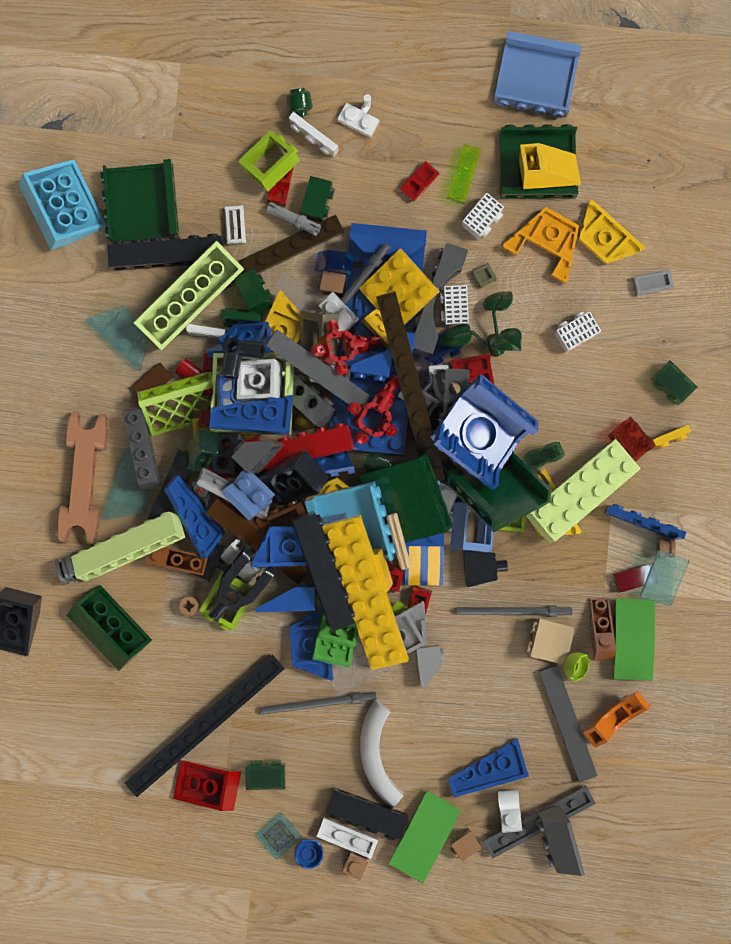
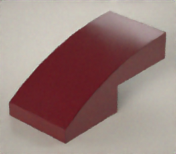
M653 563L613 574L618 593L658 582Z

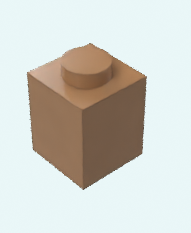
M323 271L322 276L318 277L317 282L320 293L330 295L334 292L336 296L343 297L346 275Z
M469 828L450 841L452 854L456 859L460 857L462 862L482 848Z
M350 851L343 865L342 873L361 880L368 864V858Z

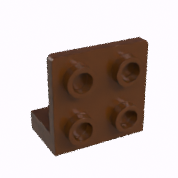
M293 501L286 505L287 509L281 511L278 508L269 512L266 520L271 522L294 511H297L294 514L295 517L308 512L304 503Z

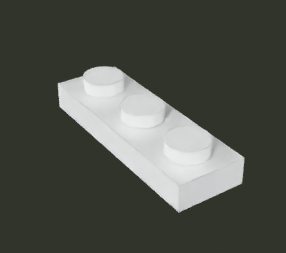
M293 112L289 116L290 127L295 132L303 133L308 142L311 144L316 143L324 154H330L335 157L339 151L337 144Z
M325 817L316 836L370 859L378 842V839Z

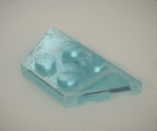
M125 305L85 320L139 371L142 369V362L147 352L150 338L134 324L138 317Z
M124 449L102 517L104 520L145 514L153 488L142 490L139 487L132 454L127 449Z

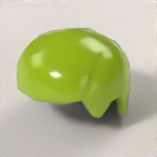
M574 652L566 657L563 668L570 680L577 682L586 676L590 659L587 657L588 654Z

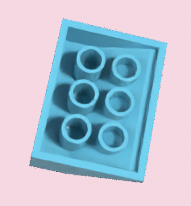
M74 159L22 174L18 185L50 250L67 246L107 226Z

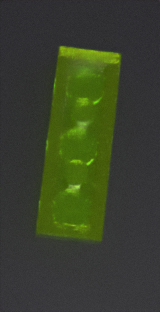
M466 144L463 145L447 199L465 204L482 149Z

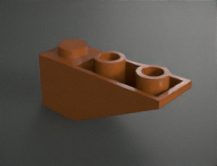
M163 547L148 554L146 563L204 575L207 558L202 559L199 554Z
M590 598L591 642L594 661L613 660L616 653L609 598Z

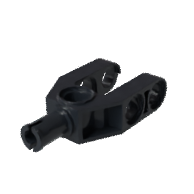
M244 547L223 572L217 595L219 602L209 612L208 616L211 619L214 617V621L218 622L227 609L235 611L252 603L272 580L277 570L272 566L268 567L261 576L258 575L256 582L248 591L241 592L231 582L254 554L250 549ZM229 592H234L237 595L234 599L226 597Z

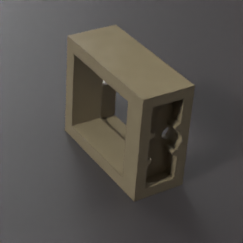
M301 310L299 345L311 353V347L317 345L318 322L320 339L321 336L329 333L326 328L327 322L331 320L338 322L339 314L318 310ZM331 339L329 344L332 346V351L330 352L337 357V339Z

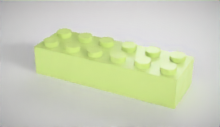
M216 240L134 321V324L161 350L164 349L244 268Z
M615 439L551 492L550 503L531 512L526 517L549 544L554 543L641 468Z

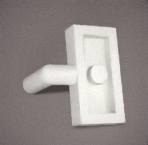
M369 94L364 96V104L361 109L346 103L338 117V122L369 138L372 137L380 120L367 114L371 107V96Z

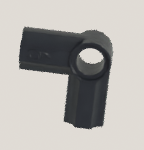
M233 337L226 339L223 343L224 357L220 376L227 379H238L241 359L262 360L265 353L264 343L237 340ZM237 346V349L231 352L232 348Z

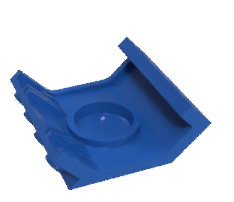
M480 374L459 394L431 436V439L438 450L445 452L453 462L459 463L470 475L478 478L484 486L494 490L499 484L500 470L517 444L527 434L533 436L538 432V420Z

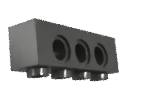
M294 372L292 404L316 426L323 428L337 412L332 407L334 403L326 396L322 398L319 395L321 391L313 384L309 386L306 383L308 379L301 373L297 375ZM304 389L303 394L299 396L300 390ZM317 400L316 406L312 408V403Z
M446 369V373H442L441 384L445 385V392H441L440 404H444V411L440 412L439 423H441L449 411V405L454 403L459 394L469 385L470 370ZM454 383L460 386L458 394H451L449 391L450 386Z
M142 408L123 412L138 485L142 490L161 486L150 430Z

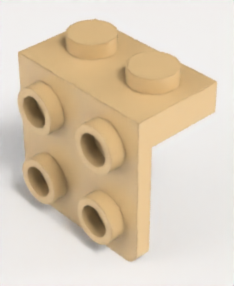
M537 618V621L533 622L531 633H533L532 641L529 640L526 651L529 652L528 656L564 665V661L569 655L574 628Z

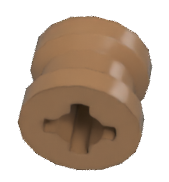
M658 538L656 543L657 557L668 556L674 558L676 552L675 539L664 540L663 538Z
M193 596L184 597L179 603V609L182 614L186 616L196 614L200 609L199 600Z

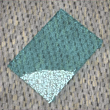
M658 550L640 597L671 606L690 560Z

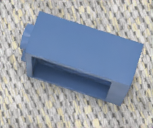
M463 501L454 502L450 549L492 553L494 533L479 517L476 543L466 542L468 509L470 508Z

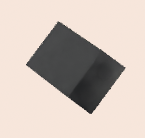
M306 450L291 454L257 477L275 494L273 498L280 506L319 494L329 479L323 469Z
M4 587L0 592V650L24 656L29 655L40 614L42 596L9 587Z

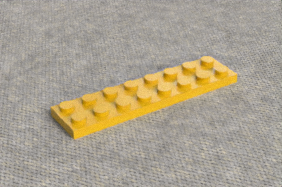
M361 515L323 524L324 534H327L330 542L328 544L330 551L333 552L336 559V569L340 571L343 579L341 581L342 586L346 589L349 599H347L348 604L352 606L355 613L353 618L371 670L408 662L409 657Z

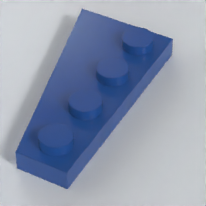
M177 475L171 479L164 488V491L201 558H207L225 531L218 522L206 514L208 510L180 476Z

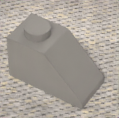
M439 645L416 649L421 688L426 687L442 666L441 661H445L444 649H440Z

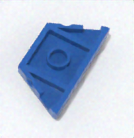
M268 322L234 324L228 329L226 334L218 339L219 344L214 349L209 348L206 352L209 357H213V353H224V341L233 337L237 340L263 342L265 353H275L265 346L273 335ZM234 346L231 352L235 351L237 346Z
M269 526L251 562V567L307 566L294 527Z
M320 607L319 610L289 627L292 664L297 669L334 681L332 664L312 659L322 607Z

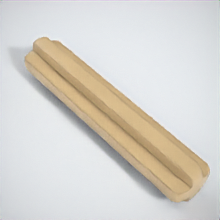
M391 513L387 515V521L401 570L408 569L411 563L397 513Z

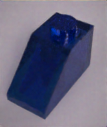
M344 251L318 252L315 271H327L350 276L354 257Z

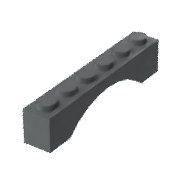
M446 243L445 248L440 249L437 258L440 259L439 266L435 265L432 276H434L433 284L439 291L453 277L461 273L468 249ZM438 294L421 309L423 311L421 317L417 316L414 328L417 329L413 353L429 359L432 358L438 340L433 318V307Z

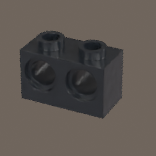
M215 434V438L212 441L214 452L213 458L210 460L211 472L217 475L239 476L241 466L232 458V455L235 453L234 449L244 442L242 436L238 434ZM230 441V446L224 449L225 442ZM228 460L227 467L223 469V461Z

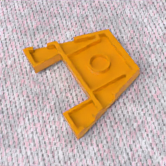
M545 207L528 224L514 234L512 238L506 241L502 248L517 256L526 240L530 241L560 259L551 276L566 284L569 278L579 225Z

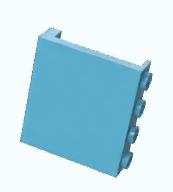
M375 481L311 496L306 499L307 512L314 511L316 515L320 514L322 521L323 518L346 513L348 518L361 515L372 549L382 547L385 558H389L390 561L393 560L396 551L394 543L391 542L389 536L391 535L389 525L385 521V516H387L386 508L384 505H381L379 499L382 497L379 486L376 487Z

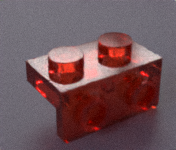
M632 417L627 418L607 435L612 441L616 439L635 462L655 446L650 437L645 434Z

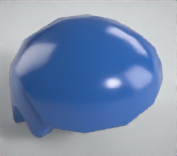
M315 839L300 841L294 851L296 862L304 869H313L319 866L323 860V847Z

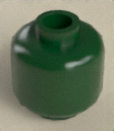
M305 88L290 90V94L287 95L289 112H294L300 117L308 115L307 111L313 108L311 93L305 91Z

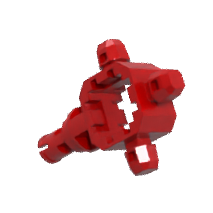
M331 320L326 324L327 332L329 333L321 336L318 345L311 347V354L314 357H321L322 362L326 365L335 364L336 374L340 376L348 372L345 362L352 360L355 355L362 354L367 349L381 348L383 342H377V340H382L379 335L366 338L360 335L352 336L347 330L338 331L340 329L338 322ZM331 339H339L340 342H343L342 350L345 351L343 357H335L334 354H331L332 346L329 344Z
M391 374L384 389L381 388L380 392L376 393L371 402H365L362 405L350 402L347 410L355 415L353 419L354 427L361 430L355 436L357 443L365 444L369 439L368 435L379 437L384 433L391 437L395 436L397 428L390 424L392 417L388 410L393 404V394L399 386L397 376ZM370 408L383 415L377 430L374 431L362 424V419Z

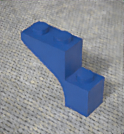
M406 332L413 354L416 333ZM390 348L385 352L353 363L350 373L354 374V377L365 379L366 376H371L373 380L382 382L385 379H389L392 361Z

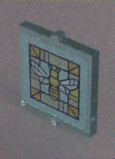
M282 812L256 834L257 838L263 843L264 849H268L276 860L302 837L293 826L294 823L290 822Z

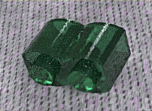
M552 442L542 449L529 451L521 459L534 471L545 464L557 462L565 456L560 442Z

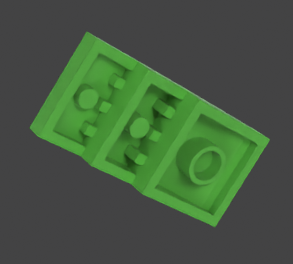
M616 598L614 620L616 653L613 659V680L653 681L655 600Z
M322 610L312 659L349 668L358 636L355 621L350 626L332 632L328 627Z
M426 791L388 864L415 880L424 883L461 809Z

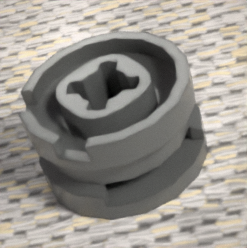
M72 555L66 556L63 560L61 558L55 560L57 574L63 585L69 584L70 581H79L75 577L71 559Z

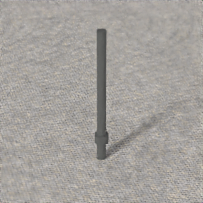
M384 243L379 251L371 256L369 264L342 297L341 301L345 305H347L374 268L382 263V258L391 248L387 243Z
M549 605V607H456V615H549V617H557V615L573 614L572 607H557V605Z
M355 692L348 696L261 707V715L347 703L361 704L362 701L377 700L376 692L363 694Z

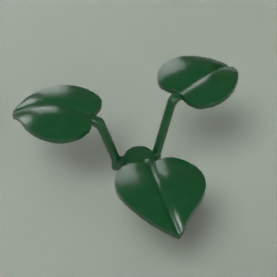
M497 292L484 300V309L486 311L492 310L495 334H490L486 342L475 331H470L469 325L461 324L450 328L444 334L440 346H463L471 340L473 335L483 344L484 348L488 347L493 357H498L505 351H521V331L517 328H508L499 334L496 319L497 310L504 311L512 304V292Z

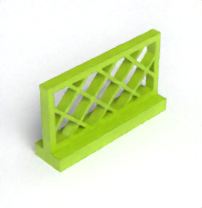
M212 371L137 392L139 406L142 408L152 436L193 425V417L189 416L192 409L199 411L209 408L213 394L208 398L202 395V393L206 389H213ZM191 394L196 397L192 403L183 400L185 395ZM199 398L207 401L204 409L195 405ZM172 399L177 401L174 408H170L165 405L166 401ZM180 404L189 407L185 414L177 411ZM155 405L159 408L154 414L147 411L146 406ZM162 409L171 412L167 419L158 416ZM174 414L182 417V420L178 423L170 421ZM155 420L164 423L160 428L154 429L153 427Z

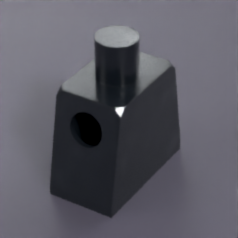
M463 551L466 587L498 580L497 572L508 571L507 560L496 561L495 553Z

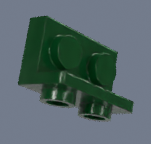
M225 308V310H222L221 315L222 324L225 327H232L234 324L262 322L263 312L257 314L245 309Z

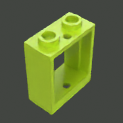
M271 130L238 160L243 170L267 192L300 161L296 154L298 152L291 143L289 145L286 144V140L279 133L276 135ZM277 144L286 154L263 174L254 164Z
M221 571L199 610L203 613L202 617L211 622L213 619L208 616L211 611L207 608L220 586L224 571ZM237 577L231 582V584L244 592L252 587ZM248 605L239 608L232 623L221 617L218 621L220 623L219 626L227 631L230 629L234 630Z

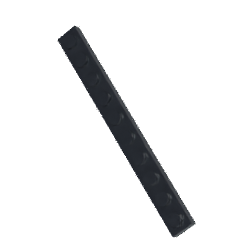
M272 654L125 782L126 786L136 797L141 795L285 669L284 666Z

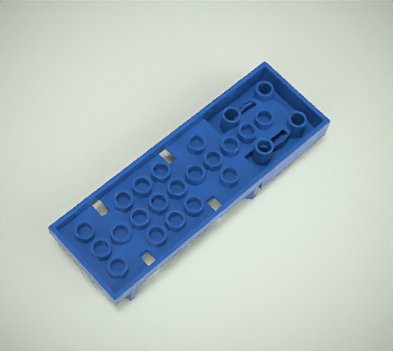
M351 223L344 295L369 264L371 256L376 254L384 243H387L391 248L382 258V263L374 268L364 283L399 249H402L423 272L427 230ZM352 261L363 262L362 269L351 268ZM358 289L346 305L359 318V321L351 329H356L355 335L365 336L366 338L374 337L375 335L362 321L377 308ZM418 313L405 324L406 332H416L417 328H414ZM340 340L337 356L343 357L345 351L342 350L343 342H340ZM383 344L381 348L367 349L362 354L355 355L352 360L345 362V364L351 369L353 363L385 352L387 349ZM392 358L390 375L393 374L397 376L395 365ZM351 373L349 379L350 382L371 396L369 402L373 400L377 392H380L381 388L384 389L389 380L385 379L384 382L375 381L371 376L361 379L354 377V374ZM400 384L393 394V404L388 410L392 417L390 424L397 428L394 437L384 433L379 437L368 435L369 439L365 444L357 443L355 436L361 430L354 427L353 419L355 415L347 410L348 404L334 394L332 399L334 404L332 407L337 412L330 419L329 430L334 429L333 425L345 423V426H351L356 449L350 450L352 452L404 457L408 414L404 400L397 396L398 391L401 389ZM370 408L367 410L365 417H363L362 424L372 431L377 430L383 415Z

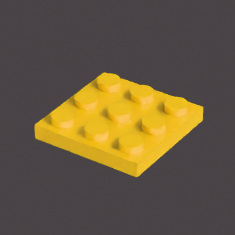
M399 249L359 288L378 309L376 296L395 291L404 325L440 292L402 249Z

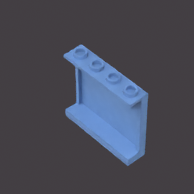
M508 31L493 102L502 107L509 105L514 106L518 110H534L537 114L549 113L557 118L567 117L582 45Z

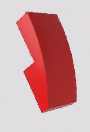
M425 161L414 175H411L402 185L400 190L411 200L415 201L435 181L440 173Z
M293 168L269 190L267 203L273 202L276 205L286 207Z

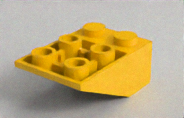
M540 143L520 145L519 165L523 189L581 185L575 154Z

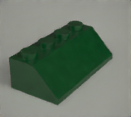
M101 585L75 603L66 615L118 671L131 662L152 641L145 631Z

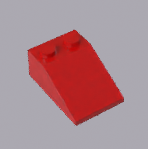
M180 760L173 799L219 811H234L241 771Z

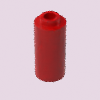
M187 358L180 363L175 371V374L182 379L205 373ZM206 389L203 391L202 394L204 396H207L208 394L211 396L213 394V389Z

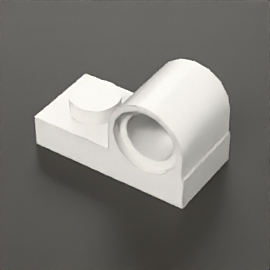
M334 292L319 305L324 312L339 314L338 324L340 329L338 331H348L359 321V318Z
M518 790L498 791L502 832L522 831Z

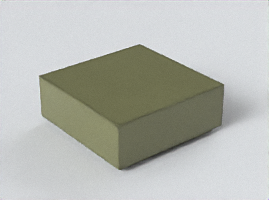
M489 263L471 271L480 289L497 280Z

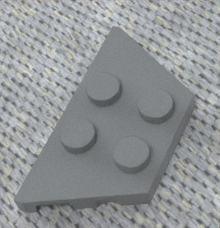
M424 601L395 615L407 654L427 643Z

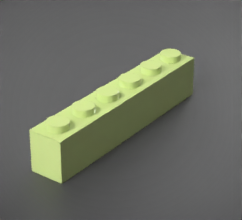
M172 512L162 513L160 517L147 520L138 527L129 528L127 532L114 535L105 542H98L94 547L80 550L78 554L71 557L75 577L87 582L185 538L179 516Z

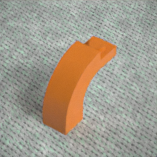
M639 691L631 695L627 694L599 715L583 734L597 748L608 742L614 733L629 720L647 711L650 705Z

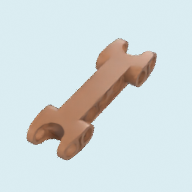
M73 411L71 413L67 427L66 445L67 447L75 448L70 504L69 507L61 506L59 510L58 536L60 543H67L71 531L77 526H81L85 530L88 545H95L100 528L101 511L100 509H92L97 451L106 450L108 445L109 429L107 414H100L94 428L85 430L81 425L80 412Z

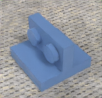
M245 470L239 474L232 484L222 491V494L248 520H251L273 502L271 499L275 495L253 473H248Z

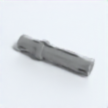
M270 202L267 206V214H271L296 226L298 230H305L314 236L320 231L321 225L308 220L304 215L300 216L273 202Z

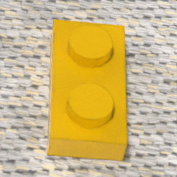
M377 308L367 315L362 322L375 336H381L382 340L379 341H382V344L388 350L390 348L380 311Z
M689 425L649 442L652 448L658 446L661 449L670 445L668 441L675 439L678 442L686 439V434L690 433L691 430Z

